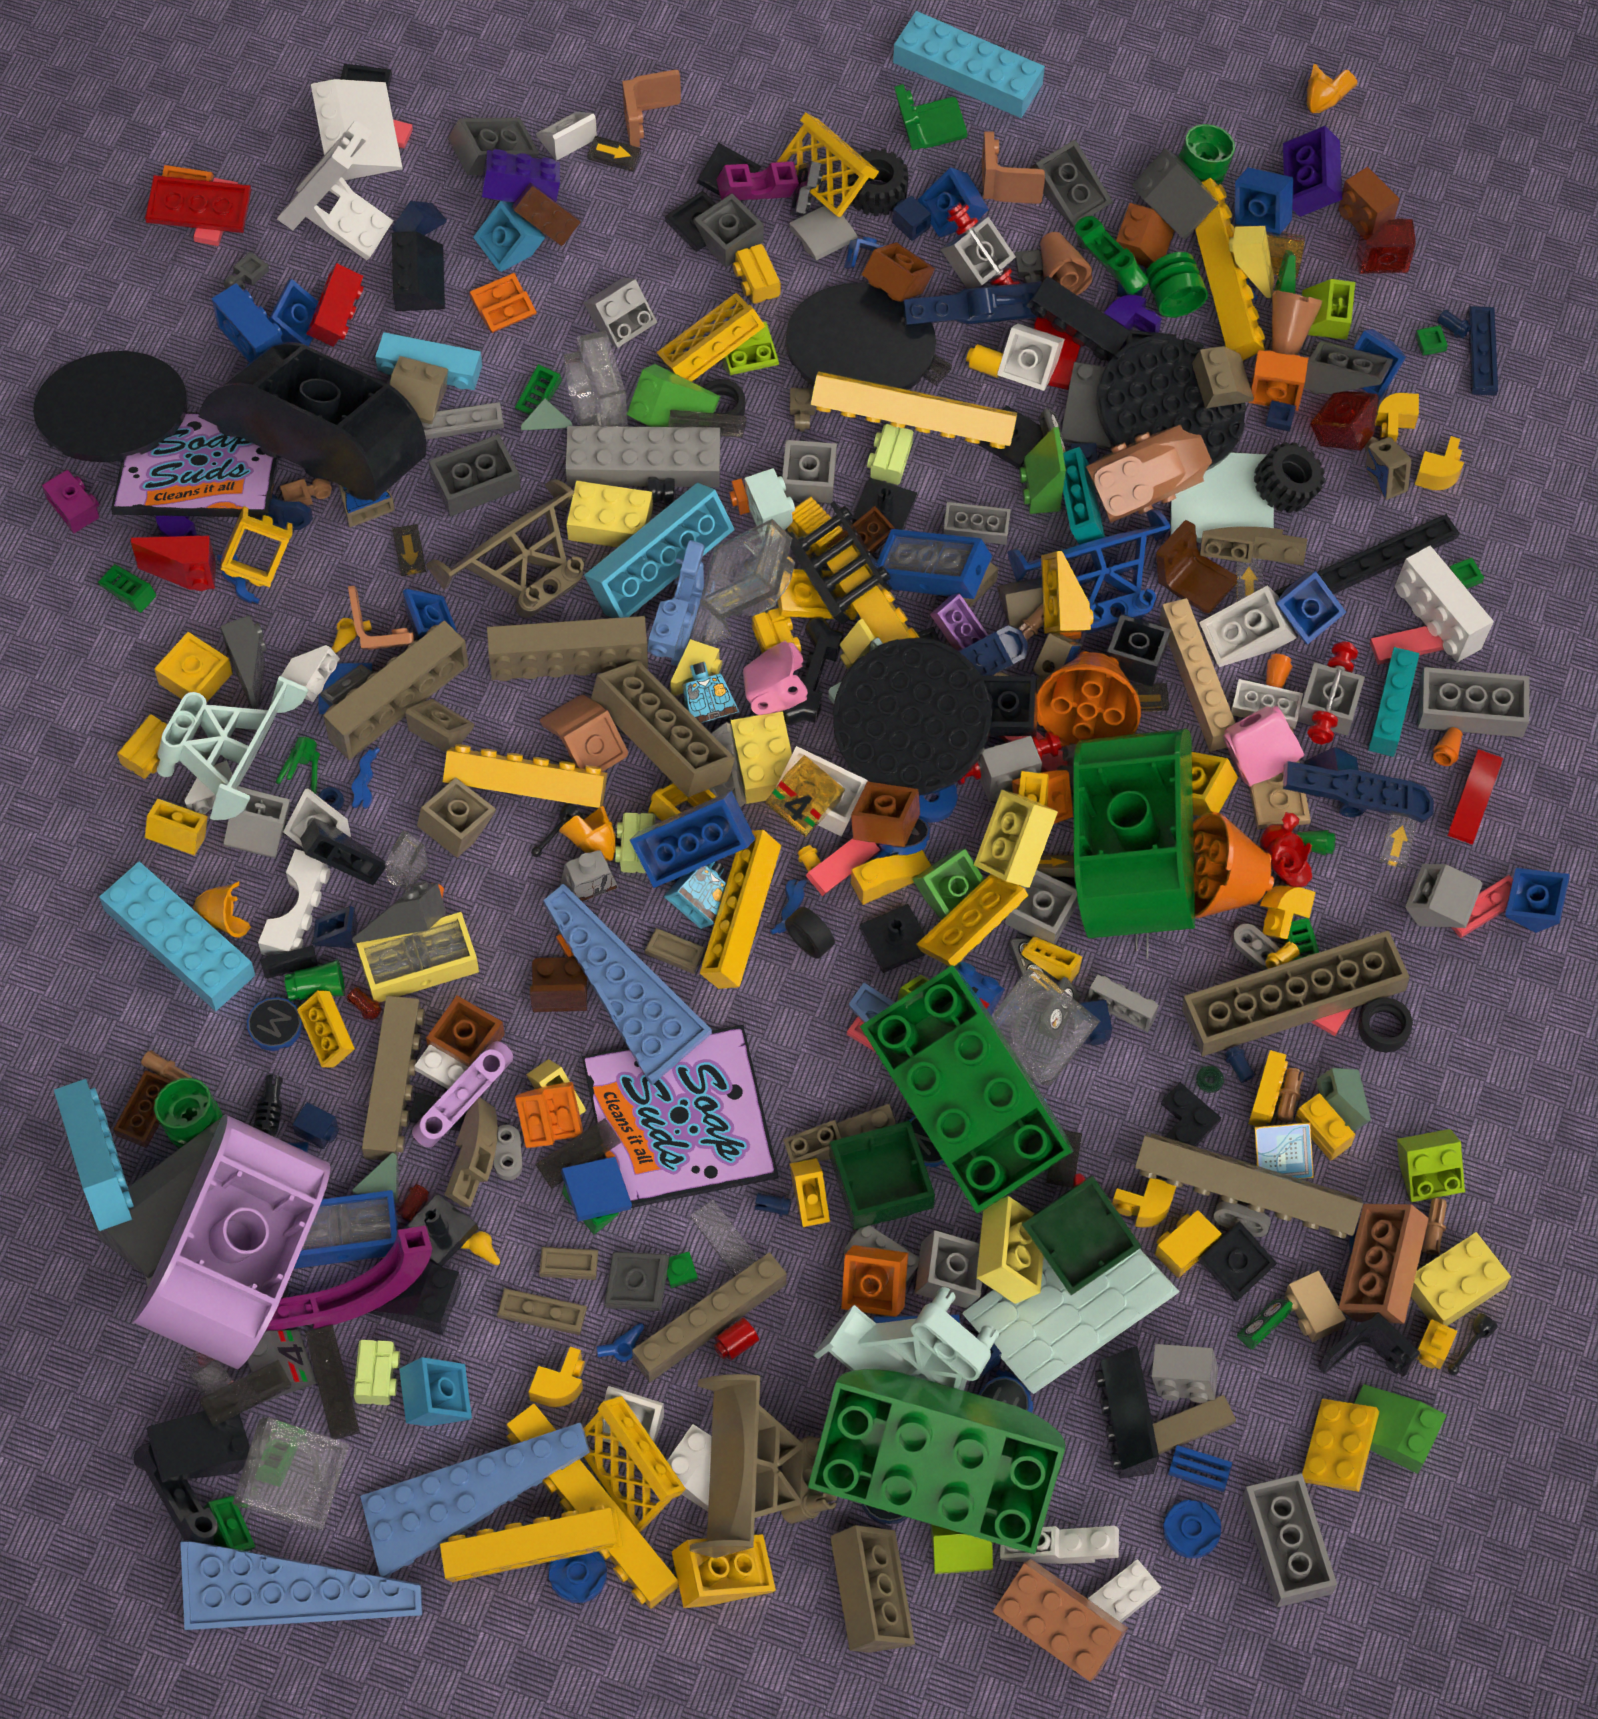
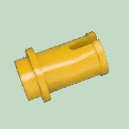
M811 845L802 848L797 853L799 856L798 861L800 863L803 862L808 872L821 863L817 856V849L812 848Z
M1287 942L1277 952L1268 954L1265 961L1266 967L1270 969L1292 961L1300 954L1298 947L1293 942Z

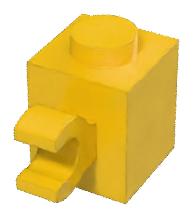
M1431 1319L1418 1347L1420 1352L1419 1362L1428 1368L1436 1367L1441 1369L1457 1331Z

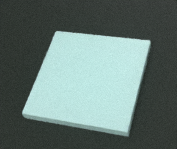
M1230 453L1220 464L1205 472L1203 476L1204 482L1175 494L1176 499L1171 501L1170 536L1185 520L1195 524L1196 540L1198 543L1202 542L1203 531L1226 527L1274 528V506L1270 507L1267 505L1268 501L1262 500L1260 497L1261 493L1257 492L1255 488L1257 483L1254 482L1255 469L1266 454Z

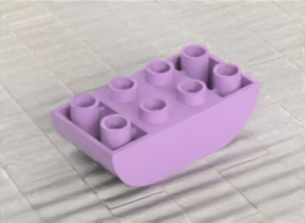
M226 1114L223 1115L133 1323L235 1369H239L255 1350L279 1305L322 1202L329 1180L330 1163Z

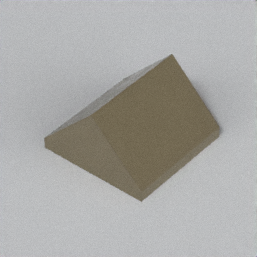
M1042 577L997 586L1007 624L1011 627L1018 629L1023 624L1022 620H1027L1039 605L1043 604Z
M434 699L419 703L406 710L408 730L445 753L451 747L455 748V744H461L475 725Z

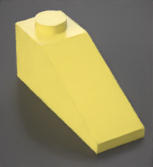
M1265 226L1235 227L1234 237L1229 239V250L1234 252L1236 264L1266 298H1272L1274 275Z

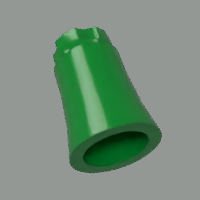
M338 959L285 975V987L289 1001L309 999L317 991H330L332 997L345 996L344 977Z

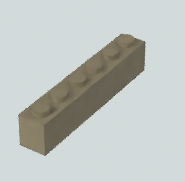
M386 996L362 1144L364 1159L384 1161L393 1152L398 1160L399 1152H404L405 1136H402L403 1127L408 1126L409 1110H406L407 1101H412L413 1085H410L411 1076L416 1075L414 1066L417 1063V1059H414L415 1050H420L421 1034L417 1033L419 1025H423L425 1019V1009H421L419 999Z
M770 1252L635 1347L632 1350L633 1362L649 1383L786 1286L787 1273Z

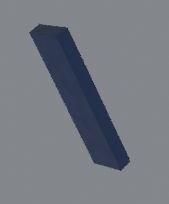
M1470 306L1468 318L1469 325L1471 326L1469 331L1471 392L1473 395L1497 396L1495 307Z

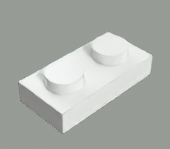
M432 1045L428 1046L414 1066L415 1071L447 1089L469 1068Z

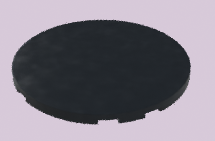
M849 283L818 291L796 308L787 326L786 350L791 364L801 373V377L813 387L815 386L817 373L823 372L909 390L919 383L923 375L931 368L936 350V335L932 323L905 326L903 301L891 299L883 289L866 283Z
M1156 335L1138 339L1118 351L1105 367L1099 380L1096 395L1100 423L1114 446L1124 442L1128 446L1136 442L1134 438L1143 433L1149 432L1152 435L1181 425L1184 431L1201 435L1212 460V464L1207 470L1215 467L1227 458L1238 443L1245 425L1246 404L1238 403L1205 408L1192 365L1198 352L1201 349H1205L1203 348L1204 345L1187 338L1183 340L1172 338L1169 335Z
M108 351L79 358L55 371L39 389L35 397L33 413L35 424L42 439L50 447H55L62 451L63 455L82 461L114 462L126 460V456L136 453L145 454L160 446L159 443L166 437H171L185 418L188 400L186 388L180 375L164 361L138 352Z
M919 637L896 639L883 643L865 656L860 657L843 678L833 706L835 740L839 751L849 767L868 782L918 789L919 796L939 792L962 779L974 767L984 752L992 725V707L989 692L974 665L951 646L936 640Z

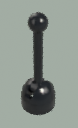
M566 803L560 810V823L538 847L532 848L531 854L534 857L541 856L542 849L566 822L574 816L583 817L581 811L573 804Z
M1482 1313L1477 1315L1472 1325L1475 1335L1456 1362L1449 1365L1448 1372L1451 1375L1459 1373V1366L1479 1338L1490 1337L1495 1332L1498 1325L1494 1320Z

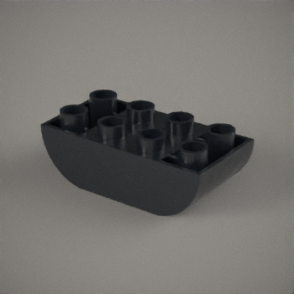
M278 343L266 349L210 393L204 400L198 416L216 425L218 431L230 437H241L260 446L264 454L274 458H285L303 467L309 476L331 480L347 488L353 497L361 500L375 501L426 456V436L421 420L410 402L398 390L383 381L300 343Z

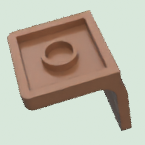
M679 70L647 74L635 77L632 80L622 81L624 115L630 148L640 147V139L644 138L642 111L681 103Z
M984 131L982 147L983 199L1014 203H1041L1045 171L1043 169L999 166L997 154H999V139H994V131Z
M348 586L355 630L360 637L361 649L373 650L409 646L415 641L414 633H409L407 628L393 629L392 635H366L357 588L355 586Z
M585 695L577 696L540 719L542 727L554 733L562 740L576 768L585 769L586 766L600 767L601 772L628 756V750L608 710Z

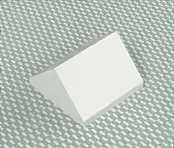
M575 112L537 132L536 135L557 161L597 139L596 118L594 113Z
M308 788L304 790L283 833L303 848L300 838L312 820L316 818L338 828L351 837L348 819Z
M608 1386L604 1401L622 1396L655 1443L664 1418V1403ZM603 1419V1432L610 1433V1427L605 1419ZM603 1438V1441L610 1443V1439ZM618 1441V1446L623 1447L620 1441Z

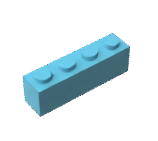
M383 332L375 356L377 370L388 375H392L399 356L447 368V385L455 386L458 389L475 390L482 368L480 351Z

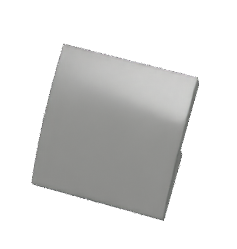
M825 205L789 223L790 231L803 242L804 250L816 261L849 245L851 240L858 238L843 215L841 218L836 216Z

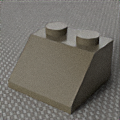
M1225 346L1201 349L1198 352L1192 365L1205 408L1245 403L1254 400L1239 353Z
M399 356L389 385L398 390L410 402L421 422L432 425L447 390L448 369Z
M455 778L421 807L417 827L458 858L475 843L495 814L496 809Z

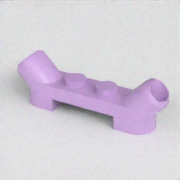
M499 1041L492 1042L418 1121L412 1130L413 1137L418 1143L424 1147H433L513 1061V1054L505 1044Z

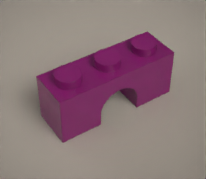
M794 162L770 163L768 168L756 173H750L748 164L725 165L716 179L721 200L731 193L739 200L790 198L799 184Z

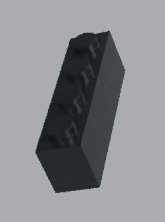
M1049 276L1041 282L1027 304V307L1031 309L1032 314L1036 317L1045 318L1052 323L1051 325L1059 332H1066L1076 344L1088 347L1097 358L1107 360L1108 362L1119 351L1130 333L1128 329Z

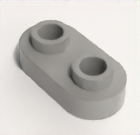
M1242 924L1234 931L1232 941L1235 948L1262 970L1268 969L1265 964L1266 960H1263L1262 956H1268L1272 952H1277L1279 947L1254 925ZM1248 938L1250 942L1244 943L1241 939Z
M501 1125L498 1127L494 1167L497 1176L503 1180L516 1179L521 1174L523 1168L520 1133L512 1125ZM506 1134L511 1136L507 1141L501 1139ZM507 1160L513 1162L509 1167L503 1165Z
M1225 1201L1217 1204L1214 1213V1219L1219 1225L1230 1229L1240 1221L1254 1237L1265 1236L1271 1224L1267 1214L1251 1210L1247 1206Z

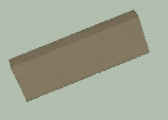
M504 1288L497 1317L581 1335L587 1306Z
M1219 1396L1215 1400L1207 1401L1154 1423L1153 1427L1158 1453L1162 1454L1176 1448L1177 1445H1184L1235 1424L1236 1418L1225 1396Z

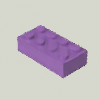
M960 594L951 595L930 614L948 642L957 651L989 636Z

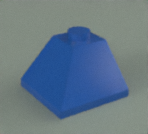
M1364 330L1353 349L1393 359L1392 365L1380 385L1361 388L1378 400H1381L1405 361L1406 356L1393 341L1376 330Z

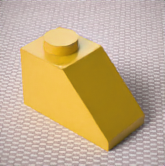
M817 1158L790 1163L793 1189L802 1226L807 1227L830 1222L823 1172Z

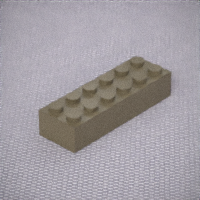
M645 616L487 627L492 680L535 679L543 676L558 678L563 675L572 674L585 676L590 673H604L637 660L648 669Z
M445 620L438 626H432L419 641L412 642L401 655L390 659L382 670L371 674L359 688L352 689L345 699L327 709L323 717L328 740L348 760H351L404 718L407 708L424 702L469 666L465 640Z
M638 660L597 675L591 699L608 710L613 722L687 797L728 782L735 757Z

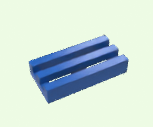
M1177 1445L1168 1475L1224 1492L1232 1462ZM1179 1456L1187 1457V1458H1190V1459H1193V1460H1196V1461H1199V1462H1203V1463H1206V1464H1209V1465H1212V1466H1215V1467H1219V1468L1224 1469V1471L1218 1470V1469H1215V1468H1212V1467H1209V1466H1206V1465H1203V1464H1199V1463H1196V1462H1193V1461H1190V1460H1187V1459H1183V1458H1180ZM1177 1464L1222 1478L1221 1482L1176 1468Z

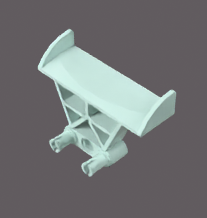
M280 676L269 710L206 705L207 702L203 695L196 692L187 693L162 733L157 753L160 759L157 766L158 774L162 777L172 776L175 763L180 761L216 795L210 819L226 820L236 817L244 811L250 800L249 795L236 790L237 786H239L254 760L276 714L293 710L302 704L309 691L308 688ZM201 725L208 738L192 740ZM235 728L257 730L249 746L230 738ZM220 755L239 764L230 781L214 768Z
M941 1287L937 1291V1295L932 1303L925 1305L916 1319L876 1324L859 1308L853 1305L829 1332L813 1356L819 1359L829 1351L851 1371L861 1369L895 1371L964 1391L967 1380H977L991 1357L990 1349L998 1338L999 1332L996 1329L990 1336L994 1327L984 1325L977 1338L947 1313L951 1303L955 1300V1294L951 1292L949 1297L946 1298L950 1289Z

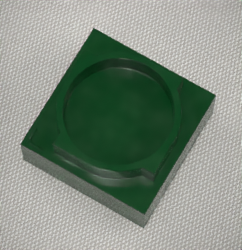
M911 1121L830 1141V1161L853 1230L903 1218L934 1208L935 1193Z
M1090 1175L1022 1222L1023 1227L1071 1296L1142 1248L1093 1175Z

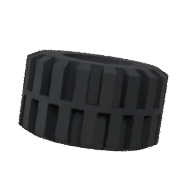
M871 149L869 153L863 151L861 156L879 171L874 180H882L886 184L873 185L869 183L873 179L868 178L851 202V205L855 204V209L858 211L863 210V214L869 215V213H873L874 216H879L881 213L884 216L889 215V211L893 212L894 206L899 201L907 198L909 174L907 165L903 164L901 157L896 158V153L891 152L889 154L885 149H881V151ZM857 174L848 175V186L855 184L859 178Z
M1287 442L1276 445L1256 467L1254 482L1257 485L1255 488L1257 492L1261 493L1260 497L1262 500L1269 502L1267 505L1270 507L1275 506L1280 512L1283 510L1286 513L1298 512L1305 508L1323 488L1322 485L1325 482L1323 477L1325 473L1324 468L1320 467L1322 463L1314 457L1315 454L1312 451L1308 452L1306 450L1307 447L1303 445L1299 447L1294 442L1290 445ZM1285 474L1290 476L1293 479V481H1291Z

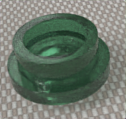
M1206 1066L1197 1073L1196 1083L1202 1091L1214 1093L1223 1086L1224 1076L1217 1067ZM1211 1077L1215 1082L1212 1084L1207 1083L1205 1078Z

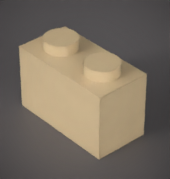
M1319 1271L1288 1285L1284 1298L1293 1303L1291 1311H1295L1299 1318L1298 1324L1302 1333L1305 1336L1308 1335L1312 1342L1343 1328L1346 1318L1339 1309L1336 1300Z

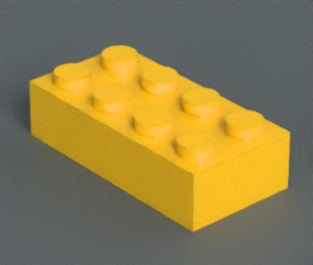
M330 991L315 992L297 1009L321 1067H335L355 1050Z
M1272 1050L1269 1051L1248 1124L1261 1127L1271 1123L1288 1064L1285 1061L1286 1054Z

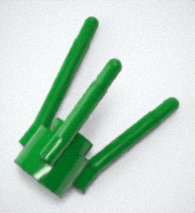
M308 737L297 738L295 747L291 749L290 756L276 780L277 784L282 782L287 772L286 779L291 780L298 763L308 764L309 761H312L311 791L316 794L320 753L316 752L317 743L313 739Z

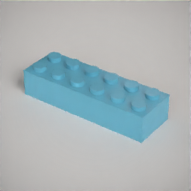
M918 11L914 13L894 44L893 63L1019 118H1022L1043 85L1045 66Z
M696 483L584 576L605 615L611 618L630 617L680 575L682 564L676 563V559L684 560L689 540L704 544L705 550L703 555H705L735 529L716 490Z
M140 861L99 896L104 911L213 1010L217 1011L255 976L252 962Z
M83 1079L54 1089L82 1188L98 1230L101 1231L132 1220L129 1208L134 1207L130 1193L127 1191L129 1189L124 1174H122L123 1169L116 1147L112 1141L113 1137L105 1112L101 1107L96 1088L90 1089L87 1080Z

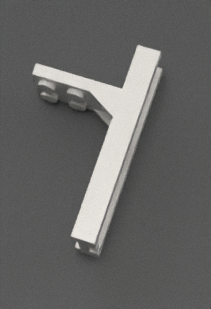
M355 120L302 180L296 189L298 194L284 208L277 220L291 230H294L307 217L362 258L368 260L393 220L353 192L342 176L353 163L354 159L352 157L367 141L372 131ZM328 191L339 197L330 214L317 206L318 202Z

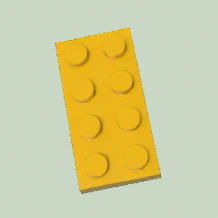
M990 874L917 943V946L921 952L949 967L951 965L955 966L1029 895L1023 887Z

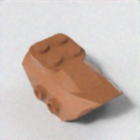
M1181 425L1152 435L1146 432L1135 437L1136 442L1128 446L1124 442L1112 447V453L1086 467L1109 522L1112 523L1136 511L1139 514H1143L1153 509L1152 504L1159 501L1162 504L1168 503L1176 499L1175 494L1204 482L1203 476L1207 468L1212 464V460L1201 435L1188 433L1182 429Z

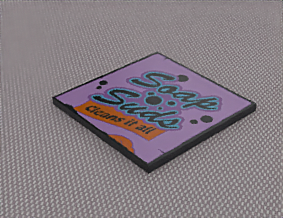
M186 412L185 418L178 430L171 437H166L159 443L160 446L142 455L136 453L126 456V460L121 461L111 506L112 515L239 517L243 506L248 507V516L252 518H262L264 515L269 516L279 458L264 454L260 446L241 437H230L218 431L216 425L199 418V412Z
M744 1025L713 1030L709 1037L653 1085L646 1079L628 1047L582 1056L603 1159L616 1156L632 1203L631 1208L778 1179L777 1166Z

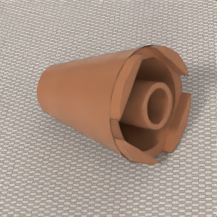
M1051 232L1046 234L1040 242L1044 279L1049 276L1074 294H1081L1092 282L1093 277L1090 264L1061 233Z
M1273 291L1272 351L1287 355H1298L1321 308L1322 300L1283 291Z

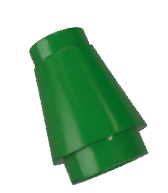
M1329 830L1297 832L1299 837L1303 839L1305 846L1307 843L1312 845L1311 852L1324 856L1334 853L1336 833H1331Z

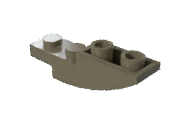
M1268 527L1217 528L1203 531L1200 556L1251 563L1252 558L1304 566L1308 539L1283 535V529Z
M480 1097L469 1107L455 1144L461 1150L445 1192L447 1197L462 1207H471L479 1183L488 1182L496 1152L498 1134L496 1109Z
M890 1104L839 1123L835 1120L785 1138L783 1141L791 1163L817 1158L819 1162L830 1159V1141L897 1123Z

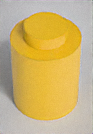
M977 344L975 348L971 347L969 349L966 362H969V368L998 378L997 374L1004 353Z

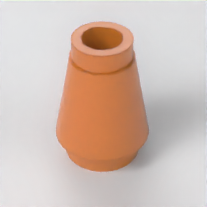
M1282 654L1271 655V658L1267 660L1266 685L1283 689L1293 667L1291 665V658Z
M1455 727L1449 728L1434 747L1433 758L1438 764L1451 766L1458 760L1463 736L1461 730Z

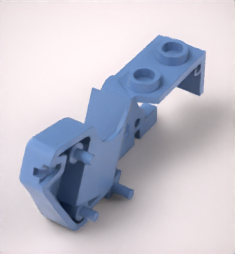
M692 540L688 542L684 560L676 559V563L682 564L679 581L675 580L674 584L677 585L675 596L672 600L660 602L648 639V652L657 657L672 658L671 665L678 666L684 654L701 599L706 596L703 593L704 565L701 562L705 546Z

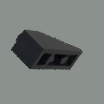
M316 818L312 820L300 838L305 855L373 886L388 865L386 861L338 828Z

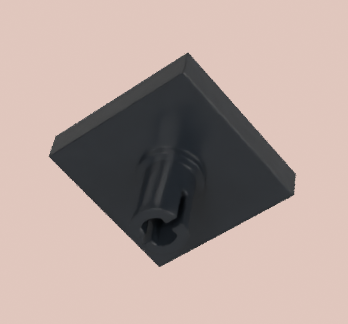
M869 477L854 513L852 524L876 506L895 529L904 530L916 502L917 492Z
M909 904L861 923L859 926L882 973L927 955L921 952L917 946V943L925 934Z
M438 1194L404 1228L426 1225L432 1246L429 1261L441 1267L479 1229L476 1222Z

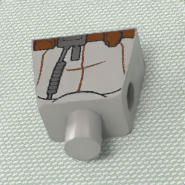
M601 850L584 853L579 858L568 861L564 866L561 885H566L582 902L618 888Z

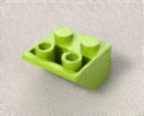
M1329 279L1302 290L1301 296L1322 300L1321 308L1308 335L1347 340L1352 322L1355 282Z
M766 321L763 322L765 325L763 329L721 359L723 367L729 375L779 365Z
M1451 1129L1397 1139L1399 1166L1411 1202L1465 1192L1461 1141Z

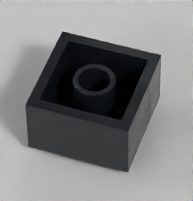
M1121 614L1106 655L1118 660L1119 667L1128 680L1153 687L1167 648L1171 629Z

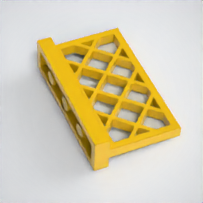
M805 112L800 119L804 124L777 162H787L791 155L797 154L795 169L798 174L799 165L805 164L803 163V152L811 150L812 161L827 164V175H823L821 180H827V192L819 193L817 185L816 188L810 190V193L836 216L841 218L868 178L874 180L879 171L818 118ZM807 133L811 134V145L803 147V138ZM826 147V158L818 160L817 149ZM840 160L842 171L833 173V162ZM857 174L859 178L855 184L848 186V175ZM842 177V188L833 190V178ZM842 193V202L836 208L833 195Z
M735 293L656 353L673 373L692 382L763 329L765 325L753 307ZM690 347L688 351L683 352L685 348Z
M620 1396L603 1401L597 1408L599 1412L584 1427L586 1438L588 1435L595 1436V1450L590 1449V1453L585 1455L584 1458L613 1501L640 1533L673 1498L680 1496L686 1488L627 1402ZM603 1419L609 1425L610 1433L603 1432ZM603 1438L610 1439L611 1454L603 1452ZM618 1441L626 1450V1457L619 1455ZM603 1458L611 1460V1474L607 1473L603 1468ZM619 1461L626 1463V1477L619 1475ZM634 1464L642 1473V1480L634 1479ZM619 1481L626 1483L627 1497L622 1496L620 1493ZM635 1485L642 1486V1500L635 1499ZM650 1488L660 1501L658 1503L650 1502ZM635 1505L643 1506V1519L641 1521L635 1515Z

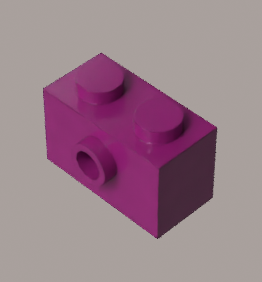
M69 470L64 471L42 485L47 501L73 534L99 519L97 511L99 504L92 493L88 495L84 491L85 486L78 476L73 477Z

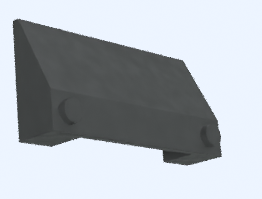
M221 1118L128 1187L129 1190L127 1191H129L134 1207L129 1208L132 1220L99 1231L93 1214L90 1216L99 1240L148 1279L154 1275Z

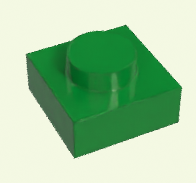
M1441 326L1416 330L1415 337L1422 356L1447 351L1448 344Z
M1473 558L1449 566L1450 570L1466 589L1483 583L1484 576Z
M690 1252L669 1257L666 1276L670 1289L698 1281Z

